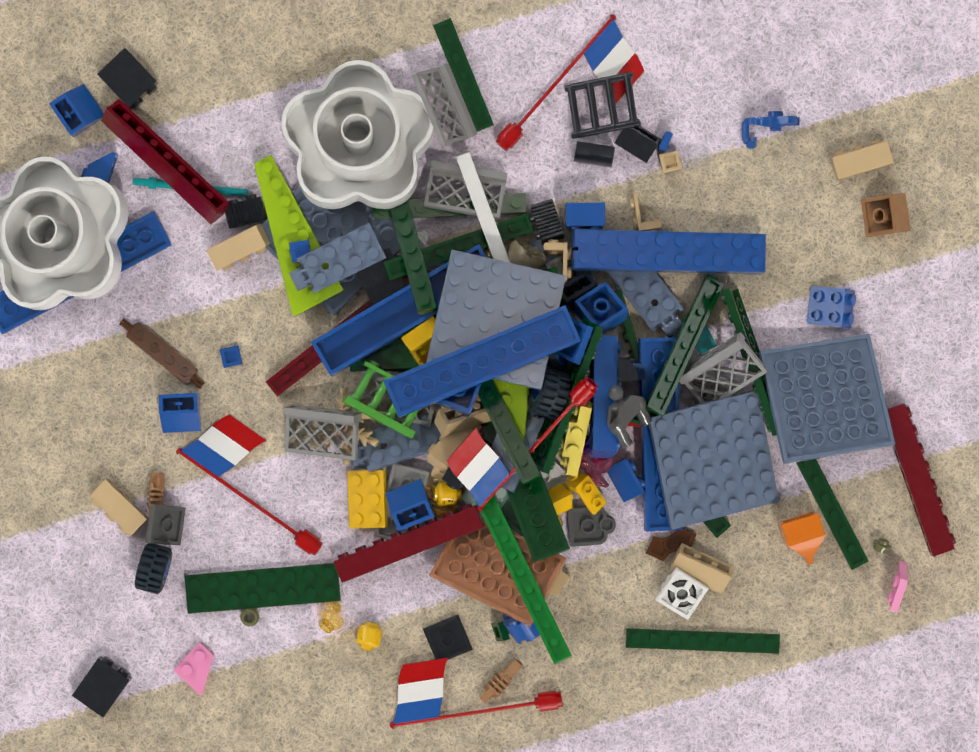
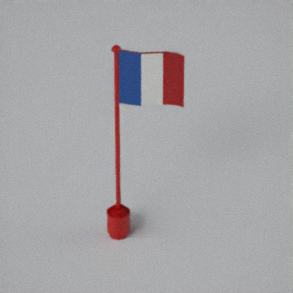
M614 14L610 15L609 20L518 124L515 122L513 124L508 123L499 133L498 139L495 142L505 151H508L509 148L512 149L523 136L521 133L523 123L583 54L597 78L633 72V79H631L633 85L644 72L643 66L638 56L623 38L614 21L616 20ZM624 81L613 83L615 103L626 93Z
M588 377L581 379L569 393L571 404L530 448V454L574 405L585 406L594 396L598 386L592 379ZM477 426L447 459L453 474L470 491L477 502L478 511L484 510L483 507L516 471L514 467L508 472L500 457L482 438Z
M231 415L223 417L214 423L199 439L184 449L178 448L176 450L177 455L180 454L293 533L295 535L294 540H296L295 545L303 551L315 556L320 550L323 543L316 535L307 529L296 532L219 477L236 466L255 447L266 442L264 438Z
M447 657L402 665L398 680V705L394 723L392 721L390 727L394 729L397 726L533 705L536 706V709L540 708V712L559 709L558 707H563L561 691L556 692L554 690L537 693L538 697H534L535 701L439 716L443 699L444 670Z

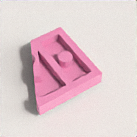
M899 561L897 573L893 579V590L889 592L887 597V603H890V611L898 612L908 583L907 562Z
M199 642L174 669V672L200 696L204 692L214 654Z

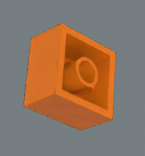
M813 511L778 522L784 545L801 554L806 559L807 564H812L814 562L813 557L825 537L819 513Z

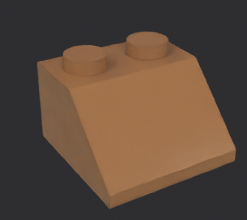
M906 193L861 199L866 237L911 231Z

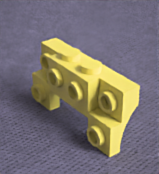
M590 401L585 406H576L575 412L569 419L566 437L562 438V447L558 451L557 457H561L560 465L567 467L566 475L578 476L593 405Z

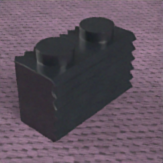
M256 194L246 196L244 201L238 202V199L228 201L230 203L225 211L229 229L267 220L262 197H257Z
M553 199L530 205L528 216L530 222H534L536 225V229H534L536 239L541 240L542 245L548 243V240L563 239L564 231Z

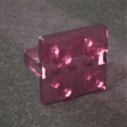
M582 455L579 469H583L598 487L607 488L609 484L601 474L608 472L612 468L611 465L615 463V460L613 458H589Z

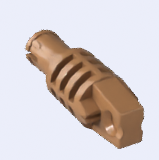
M151 473L148 487L150 491L147 494L149 495V498H147V501H149L147 503L149 514L151 504L164 505L162 504L165 500L163 499V496H165V493H163L165 491L164 473Z
M513 658L504 670H499L483 687L486 691L480 699L484 703L491 697L496 699L512 682V677L523 665Z

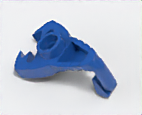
M768 111V117L745 118L742 122V141L746 144L747 148H756L757 137H753L752 140L749 138L750 124L770 127V131H781V127L800 125V117L783 116V111Z

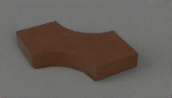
M683 528V530H676L668 537L660 538L653 536L646 554L664 561L670 553L678 550L681 543L691 547L697 534Z

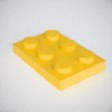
M368 470L347 471L349 528H387L386 470H374L368 472Z

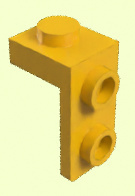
M578 472L577 477L569 475L563 482L567 489L579 495L591 514L595 515L606 504V500L589 475Z

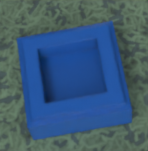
M668 131L664 133L658 147L659 151H666L673 133Z
M309 240L289 243L292 262H297V258L310 252Z
M239 345L219 349L224 368L243 364Z

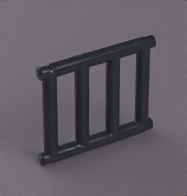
M633 72L564 86L569 98L573 125L572 139L641 126L640 119H637L631 81L633 79ZM624 81L630 120L618 122L613 83ZM605 85L611 121V124L603 126L599 125L594 87ZM586 89L592 128L581 130L575 91Z

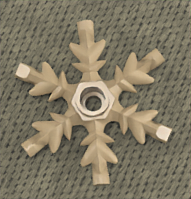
M340 388L341 399L336 398L340 405L337 408L338 410L349 411L351 407L342 403L343 398L348 393L347 388ZM362 413V421L359 422L364 423L363 419L371 418ZM346 425L345 429H342L348 437L353 434V426ZM334 427L333 431H327L332 435L337 429ZM364 428L359 429L358 441L360 439L364 447H366L367 442L374 447L378 445L379 440L370 436L373 433L372 431L363 432ZM338 432L333 438L334 440L337 436L342 438V442L339 444L340 446L345 441V439ZM325 434L318 435L321 438L319 440L321 443L327 439ZM331 441L325 444L326 449H328ZM316 442L313 444L314 449L319 447ZM346 443L342 447V450L347 455H352V449L349 446V444ZM343 459V460H342V461H343V465H349V464H350V460H347V459Z

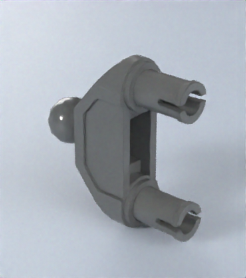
M614 385L610 387L608 392L609 397L615 401L608 408L607 425L610 432L616 435L621 448H626L633 443L626 431L627 424L636 415L641 426L649 425L653 420L646 409L644 397L636 395L623 396V389L620 386Z

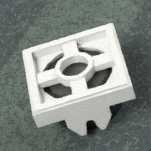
M676 567L672 574L666 577L665 583H662L661 590L655 600L688 620L709 587Z

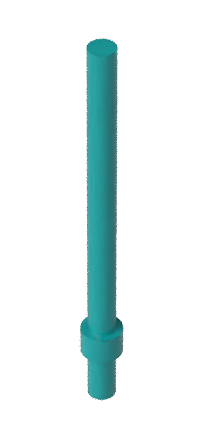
M133 177V185L148 186V189H156V187L172 189L164 180H157L154 177H149L148 179ZM213 186L220 194L248 196V189Z

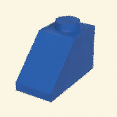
M112 152L88 164V167L83 169L81 177H95L109 183L118 154Z

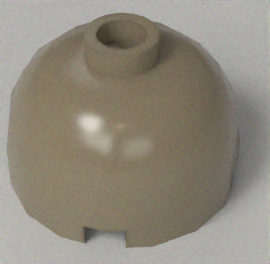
M516 237L508 249L510 263L540 269L547 259L545 254L536 246L534 248L529 246L530 242Z

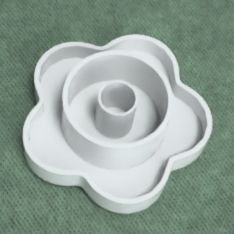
M363 60L349 61L337 67L329 75L322 88L304 91L291 99L282 115V130L285 141L290 150L298 157L297 176L300 188L310 202L326 209L343 208L357 201L377 209H391L405 203L412 196L417 186V159L428 149L434 136V128L421 96L409 90L394 88L390 79L380 67Z
M38 157L24 164L17 172L10 192L0 197V279L6 295L20 306L33 310H46L55 307L68 296L94 299L108 293L117 283L122 267L117 241L123 233L128 220V205L122 192L114 185L99 178L81 177L73 167L52 157Z

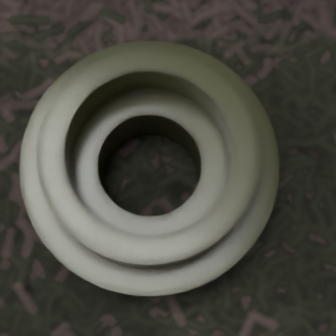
M883 538L873 541V549L882 554H887L892 547L889 545L890 542Z
M255 608L243 609L240 615L242 623L246 626H254L260 618L259 612ZM248 613L253 614L254 618L252 620L247 619L246 615Z

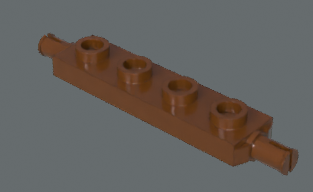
M125 318L120 322L119 325L128 331L127 339L185 385L192 382L199 389L202 388L205 382L197 377L198 369L141 323L138 322L132 325Z

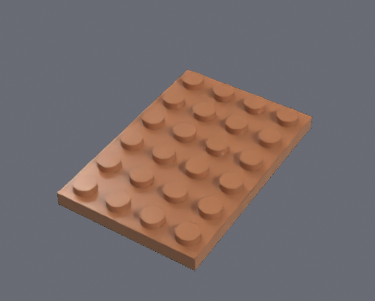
M486 522L485 527L448 541L429 576L531 627L533 619ZM512 531L542 595L546 599L567 559L557 554L534 563L525 538Z

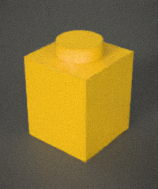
M559 484L548 490L557 516L573 508V494L569 489Z

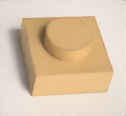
M678 150L659 155L663 174L682 169Z

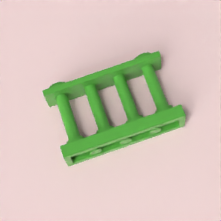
M369 360V362L363 361L361 365L365 366L367 370L354 394H351V396L345 395L342 403L408 438H413L415 431L412 430L413 426L411 424L419 410L408 414L405 421H402L401 424L395 421L396 410L393 403L385 414L378 412V405L386 391L384 380L394 376L380 369V365L372 360ZM376 372L383 376L384 379L371 403L365 405L361 403V396L373 373Z

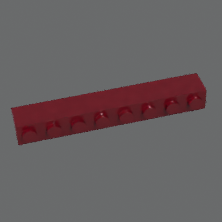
M118 99L106 108L101 122L208 223L212 225L224 215L230 202L126 104Z
M903 403L887 408L895 440L893 449L930 556L934 557L954 550L953 544H956L953 533H949L947 527L950 526L949 520L942 513V500L936 496L935 490L937 486L935 480L930 478L929 472L931 469L928 461H924L922 455L925 453L923 445L917 441L916 435H918L915 424L912 425L911 410L909 406H905Z
M469 503L460 507L461 511L454 513V510L444 513V518L439 520L434 517L426 520V525L421 527L418 524L408 527V532L402 534L401 531L391 534V538L384 541L383 538L372 542L373 546L366 548V545L355 548L356 552L350 555L348 552L342 553L334 561L342 583L481 529L486 526L481 512L477 510V505L472 506Z

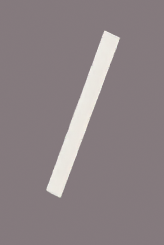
M468 152L457 156L458 165L493 259L510 263L471 155Z

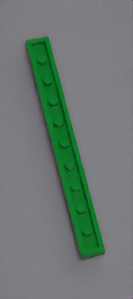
M493 496L483 507L484 510L480 512L554 665L572 657V654L495 496Z

